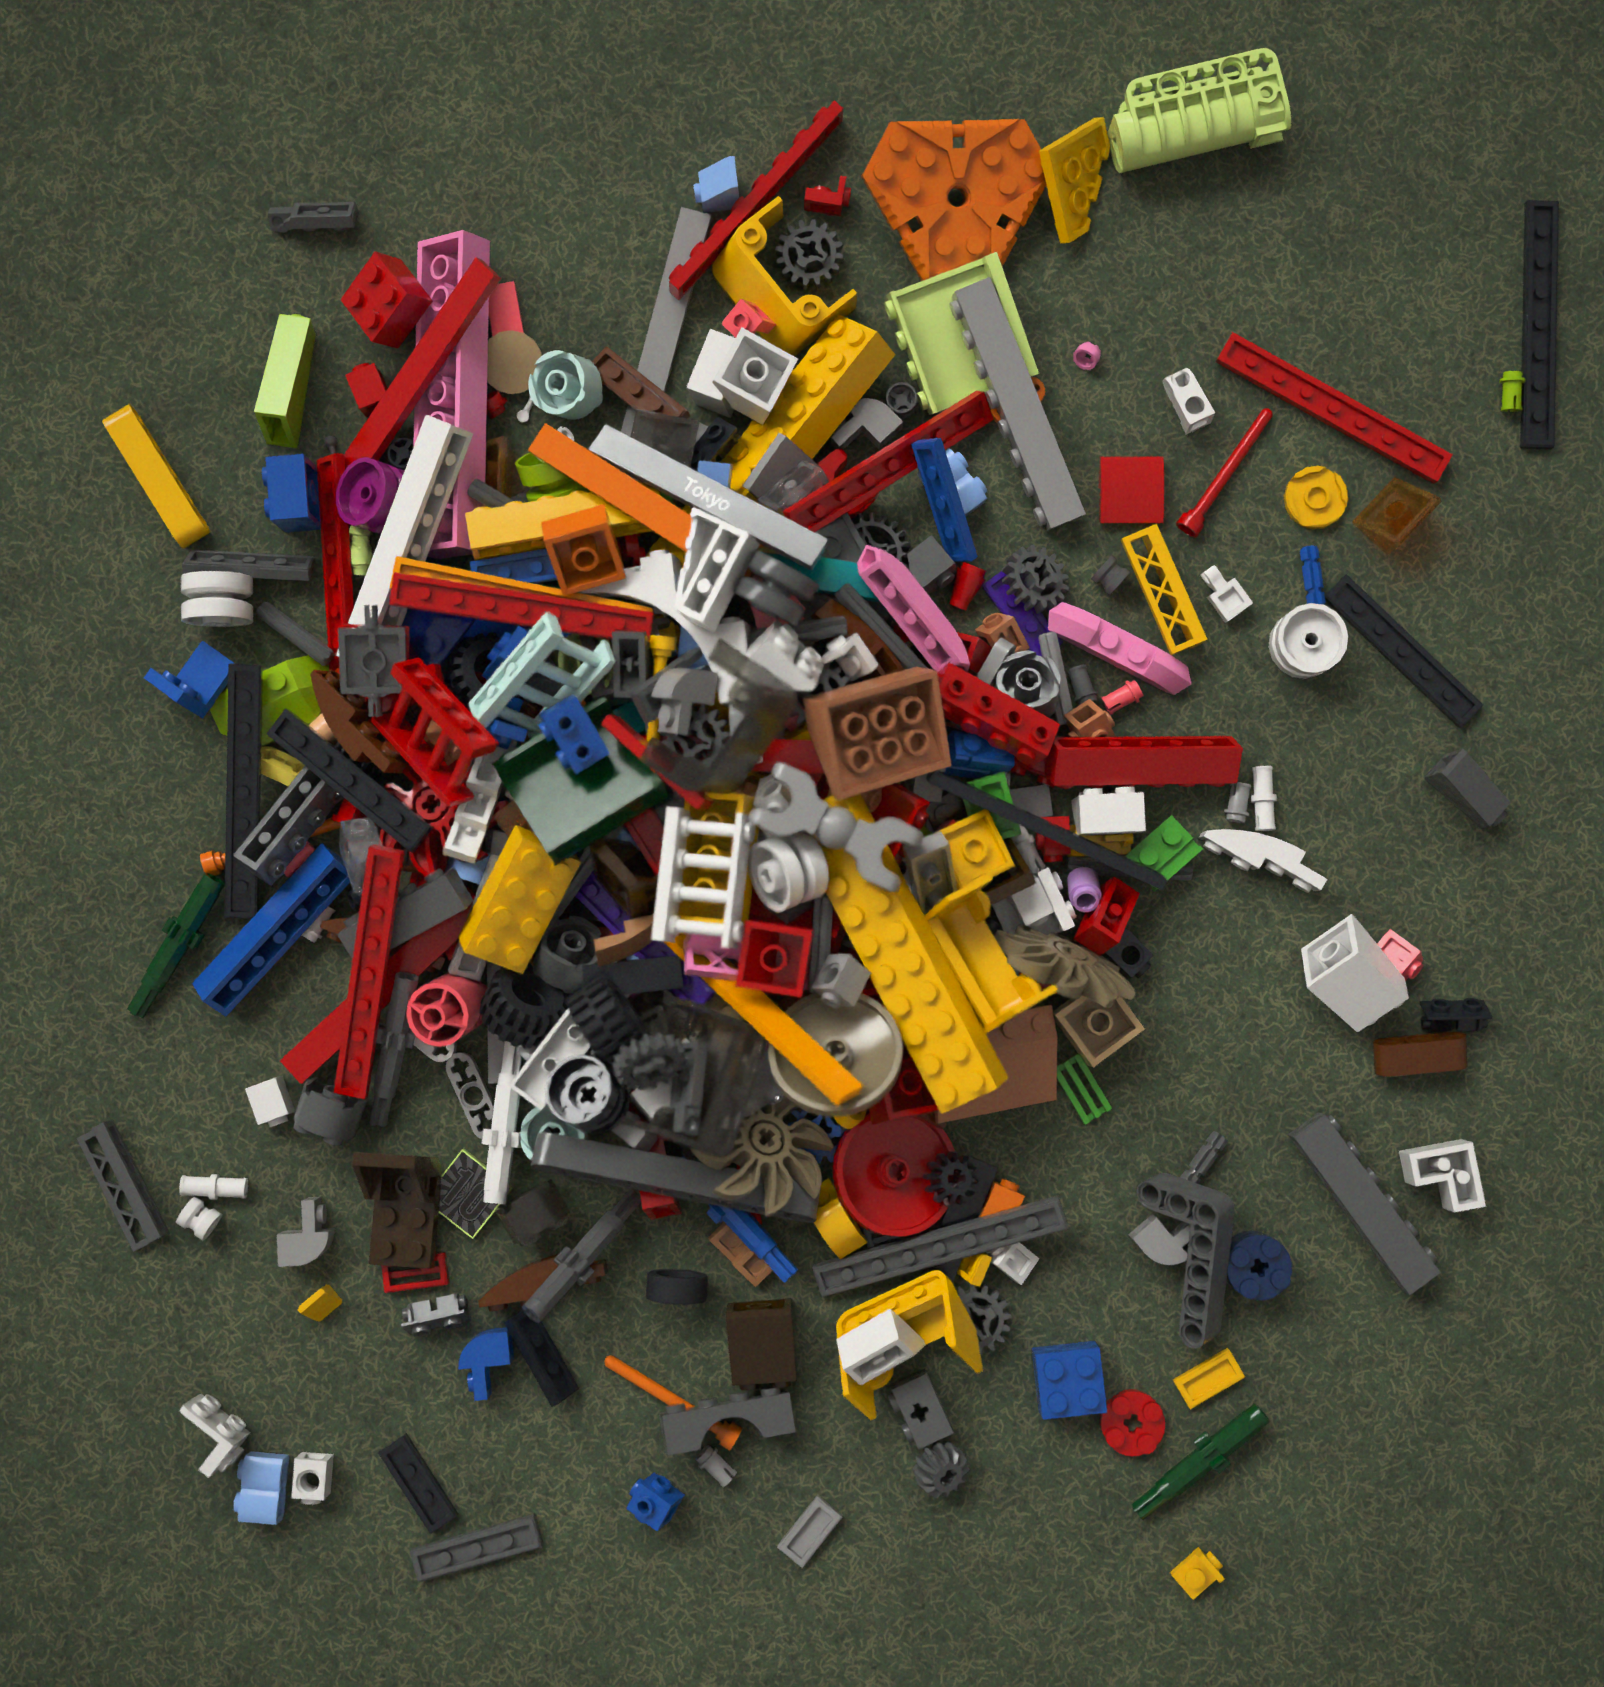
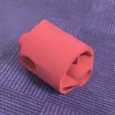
M449 972L432 980L416 990L408 1001L406 1016L410 1029L418 1039L427 1045L441 1047L453 1044L482 1025L483 1015L480 1014L479 1008L488 987L481 983V981L452 975Z

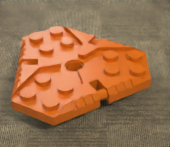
M1025 119L964 120L962 124H952V120L889 122L861 175L891 230L897 229L902 238L899 243L921 281L979 260L994 252H997L1003 266L1018 239L1015 236L1018 229L1025 226L1046 186L1039 154L1041 148ZM953 137H962V148H953ZM951 189L959 190L963 196L962 204L959 207L952 206L948 200V194ZM1000 216L1009 220L1005 229L996 225ZM914 217L921 226L915 232L911 230L907 223Z

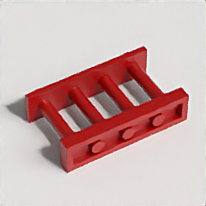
M420 658L394 663L390 674L400 683L402 690L393 712L372 717V724L448 807L473 800L475 795L463 783L473 758L494 753L498 741ZM412 698L422 707L414 728L404 718ZM432 719L442 729L434 749L424 740ZM451 741L462 751L453 771L443 761Z

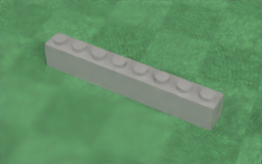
M991 277L956 290L952 296L953 301L950 302L952 314L956 321L961 320L965 330L962 332L964 344L968 350L973 349L977 359L974 362L975 371L980 380L985 379L989 389L985 392L988 403L992 409H997L1001 420L997 421L999 430L1004 439L1009 438L1013 448L1009 450L1010 457L1016 468L1020 467L1025 479H1022L1021 483L1027 497L1032 496L1036 508L1033 509V513L1040 527L1044 525L1046 531H1049L1086 514Z

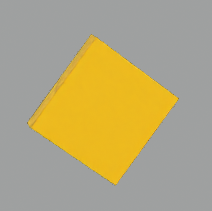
M987 809L940 830L949 843L957 891L988 874L992 878L1015 867L997 826Z

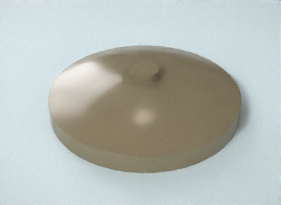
M817 993L808 995L790 1006L785 1013L863 1085L860 1094L836 1106L769 1042V1062L777 1086L792 1103L817 1115L831 1117L847 1116L870 1108L891 1090L901 1070L903 1048L901 1035L895 1020L880 1003L864 994H860L854 1007L839 1006V1008H833L821 1001L822 996Z

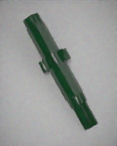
M205 873L178 918L173 916L172 918L169 917L161 931L168 935L141 980L142 984L127 1010L131 1011L132 1015L141 1018L145 1017L158 993L162 992L167 982H169L188 948H198L205 934L199 932V929L225 886V882L220 878Z
M1254 1403L1214 1435L1209 1436L1206 1431L1194 1440L1197 1448L1167 1471L1163 1477L1155 1482L1154 1487L1132 1503L1134 1511L1144 1520L1164 1503L1170 1502L1178 1495H1181L1212 1469H1216L1220 1474L1231 1465L1228 1456L1260 1432L1270 1422L1269 1418Z

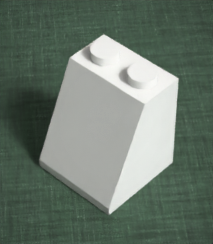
M1352 914L1301 949L1307 988L1356 1032H1359L1368 1025L1374 1024L1378 1018L1392 1009L1398 1008L1404 1001L1409 999L1403 975Z

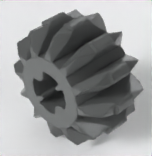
M947 1440L942 1443L936 1441L931 1448L924 1447L925 1452L923 1455L915 1457L917 1464L912 1468L917 1485L934 1498L940 1495L947 1498L951 1490L958 1491L957 1486L959 1483L966 1482L964 1474L970 1469L967 1466L965 1454L960 1448H957Z

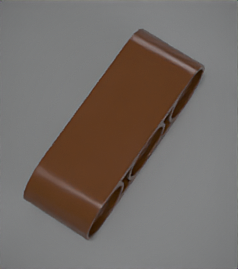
M1461 1032L1385 1037L1373 1041L1374 1072L1379 1076L1390 1077L1456 1071L1468 1067L1467 1036Z

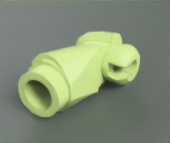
M351 525L349 537L351 540L352 574L366 575L373 557L372 547L369 543L370 535L373 533L367 529Z

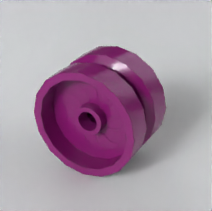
M368 457L357 459L348 465L341 475L336 489V506L338 514L343 521L381 535L404 470Z

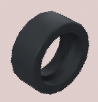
M651 1270L647 1273L646 1298L653 1302L674 1305L704 1303L707 1301L708 1276L705 1273L692 1270Z

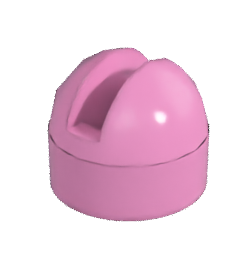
M1091 342L1082 343L1073 354L1075 364L1084 370L1093 369L1101 357L1099 347ZM1087 353L1091 356L1090 359L1085 357Z

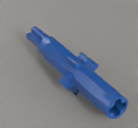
M692 1150L681 1157L682 1159L701 1162ZM709 1204L710 1210L706 1214L716 1224L724 1221L760 1260H764L784 1283L796 1274L798 1268L777 1247L778 1244L750 1212Z

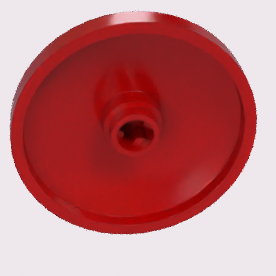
M870 1112L866 1113L864 1119L858 1125L847 1129L843 1134L834 1156V1186L839 1201L848 1215L863 1228L884 1236H909L922 1232L935 1224L944 1215L948 1207L944 1205L943 1201L940 1203L933 1201L935 1192L927 1193L925 1191V1188L931 1184L930 1180H925L922 1176L924 1174H931V1170L926 1164L929 1161L936 1162L937 1154L944 1153L947 1156L949 1151H955L948 1135L943 1128L939 1129L917 1116L872 1125ZM948 1175V1182H954V1176Z

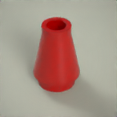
M963 562L961 568H957L949 604L966 611L968 605L986 581V579H983L986 571Z

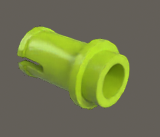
M1521 371L1503 372V378L1499 379V383L1502 384V412H1507L1508 410L1510 412L1522 411V383L1526 382V378L1522 377L1523 372Z

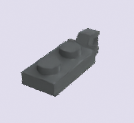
M355 202L294 203L293 207L270 208L268 211L270 229L277 232H287L291 229H302L303 231L310 232L319 228H333L336 231H344L354 228L358 217V207Z
M698 1040L682 1044L688 1058L685 1061L686 1068L678 1070L680 1076L673 1077L670 1109L674 1110L675 1113L673 1133L687 1137L697 1136L701 1121L699 1115L704 1095L703 1084L708 1043Z

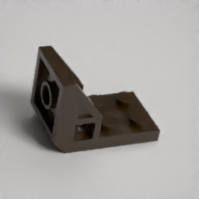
M950 792L942 795L941 802L929 801L930 804L926 810V813L929 814L928 821L934 832L944 821L952 819L961 821L968 817L963 798ZM1011 838L1003 839L1015 867L992 877V881L981 889L988 896L991 905L1036 884L1032 872Z
M602 837L591 842L589 847L595 879L629 919L654 914L659 874L655 875L642 852L638 851L631 841Z
M353 1152L352 1166L364 1199L374 1200L369 1264L434 1268L442 1178L439 1158Z

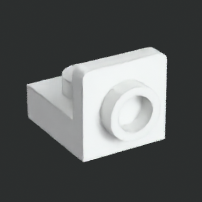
M858 633L844 638L843 635L836 637L826 645L828 651L821 657L823 664L835 659L846 676L850 677V681L873 672L879 666Z
M1020 1242L986 1252L992 1257L990 1263L994 1264L1020 1285L1023 1284L1039 1260L1037 1256Z

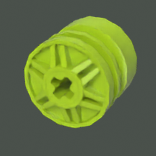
M530 452L515 462L522 485L533 487L526 493L528 502L537 501L538 498L543 496H554L555 498L567 496L571 492L578 490L590 492L547 463L541 462Z

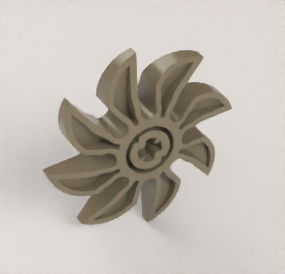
M1019 924L1014 934L997 930L994 936L1002 951L1009 956L1006 961L1008 964L1038 982L1055 985L1058 989L1055 993L1074 999H1080L1081 995L1106 1008L1113 1006L1117 996L1132 1000L1135 995L1132 985L1119 973V966L1084 946L1080 947L1074 944L1075 940L1070 937L1053 932L1046 935L1024 924Z
M758 1074L746 1077L736 1088L731 1099L732 1111L710 1090L706 1093L702 1103V1117L705 1126L711 1135L723 1140L690 1137L688 1140L694 1155L708 1167L722 1170L731 1163H737L740 1166L741 1170L712 1192L721 1198L739 1200L747 1197L756 1188L761 1176L765 1190V1217L776 1214L787 1203L793 1189L792 1178L813 1199L817 1197L821 1188L819 1165L811 1153L797 1148L831 1151L833 1149L832 1142L826 1132L812 1121L800 1119L791 1126L784 1124L782 1119L798 1108V1106L786 1098L781 1091L775 1093L765 1104L763 1113L760 1110L758 1099Z

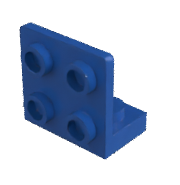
M202 641L177 676L167 670L160 674L150 668L144 679L176 703L203 719L228 684V664L235 663Z

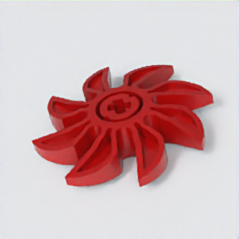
M455 760L449 765L452 771L454 770L458 760ZM408 764L402 773L414 783L411 791L407 792L393 783L386 784L384 787L434 827L415 853L409 851L410 859L415 868L421 874L427 876L438 870L436 856L437 839L440 837L444 849L459 804L448 807ZM472 767L468 770V772H467V774H466V776H465V778H464L463 783H464L465 785H466V782H467V779H468V777H469V774H470V772H471ZM507 800L497 802L488 829L495 826L504 817L509 805ZM381 829L379 846L399 850L402 845ZM480 849L475 862L483 860L489 855Z

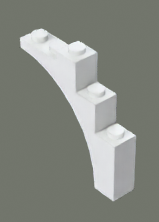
M668 550L652 551L649 557L640 558L641 571H639V568H625V579L580 591L582 594L602 598L638 601L664 611L691 634L705 654L711 671L718 672L716 687L719 701L722 705L729 707L730 703H760L757 682L740 667L749 646L752 644L750 637L751 625L744 620L741 621L740 617H728L721 619V624H718L715 631L711 632L680 615L674 607L681 564L680 559L669 553Z

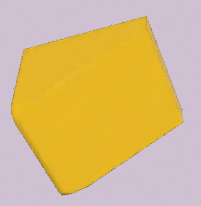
M326 1284L298 1307V1311L300 1314L320 1322L342 1304V1299L330 1285Z

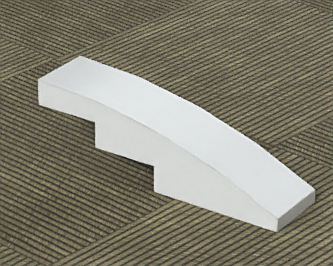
M512 739L508 750L497 747L494 753L475 759L466 782V786L475 796L473 800L459 804L453 826L444 846V855L475 864L504 784L492 763L497 761L505 752L515 750L517 740Z

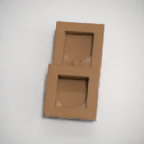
M654 914L623 921L625 933L594 939L598 966L622 960L653 941L651 938Z
M725 1222L708 1237L710 1242L755 1287L773 1271L764 1260H760Z

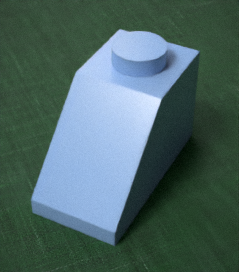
M734 156L726 157L698 172L699 183L694 184L696 203H702L703 213L731 210L734 203L739 199Z

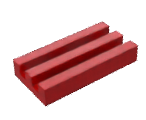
M446 1252L435 1253V1261L439 1262V1266H434V1268H415L390 1272L389 1267L391 1266L381 1265L384 1292L389 1293L450 1284L447 1273ZM440 1272V1278L399 1284H391L390 1280L392 1278Z

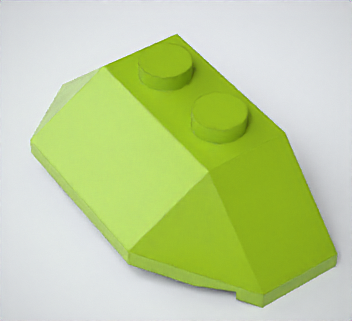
M306 655L286 660L263 671L261 747L274 742L267 735V732L285 709L291 710L308 725L322 713L314 693L310 674L313 670L329 671V665L322 666L312 657ZM228 688L218 696L213 707L210 709L220 733L226 736Z

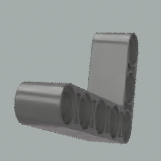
M1159 1173L1138 1185L1136 1190L1137 1198L1142 1206L1147 1209L1191 1224L1179 1335L1186 1346L1197 1349L1216 1338L1221 1330L1235 1212L1234 1203L1223 1192L1168 1173Z

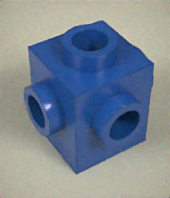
M653 1473L644 1480L640 1478L634 1484L629 1493L632 1499L626 1509L633 1513L638 1521L659 1531L671 1521L685 1495L673 1487L667 1478Z

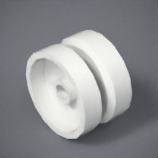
M199 571L182 574L181 593L192 598L181 605L182 622L211 627L252 624L253 606L243 600L253 594V578L250 575L225 571Z
M1309 603L1297 606L1277 621L1270 633L1269 650L1272 660L1281 671L1291 677L1306 679L1322 674L1337 664L1347 650L1348 633L1345 622L1336 611L1325 605ZM1309 638L1312 644H1307L1305 639Z
M797 832L788 837H773L755 843L750 849L748 857L749 875L760 900L769 909L776 912L784 911L797 906L799 903L819 898L827 890L829 880L827 863L819 844L810 834Z

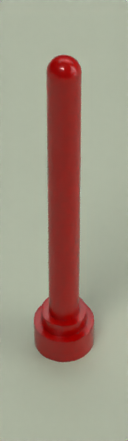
M1265 408L1260 412L1194 509H1189L1187 513L1184 512L1176 522L1178 529L1193 538L1199 535L1204 528V515L1271 420L1273 413L1270 409Z

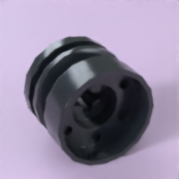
M572 1056L557 1064L549 1075L545 1088L546 1102L551 1112L563 1122L588 1134L608 1133L617 1127L627 1115L630 1105V1091L627 1084L621 1085L613 1069L591 1056Z

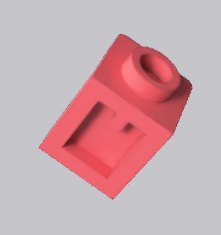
M740 299L722 321V325L735 338L741 327L753 334L756 331L769 334L776 325L755 303Z
M1389 929L1377 945L1403 975L1405 981L1408 978L1414 979L1423 968L1422 953L1393 930Z

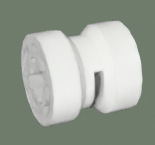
M195 1196L183 1208L176 1223L183 1228L192 1229L194 1235L204 1241L214 1230L222 1214L216 1209H208L204 1206V1201Z

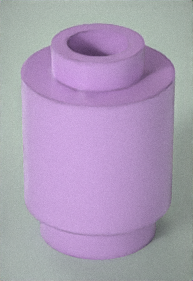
M1088 867L1074 869L1067 877L1070 903L1078 911H1093L1097 908L1102 898L1098 874Z

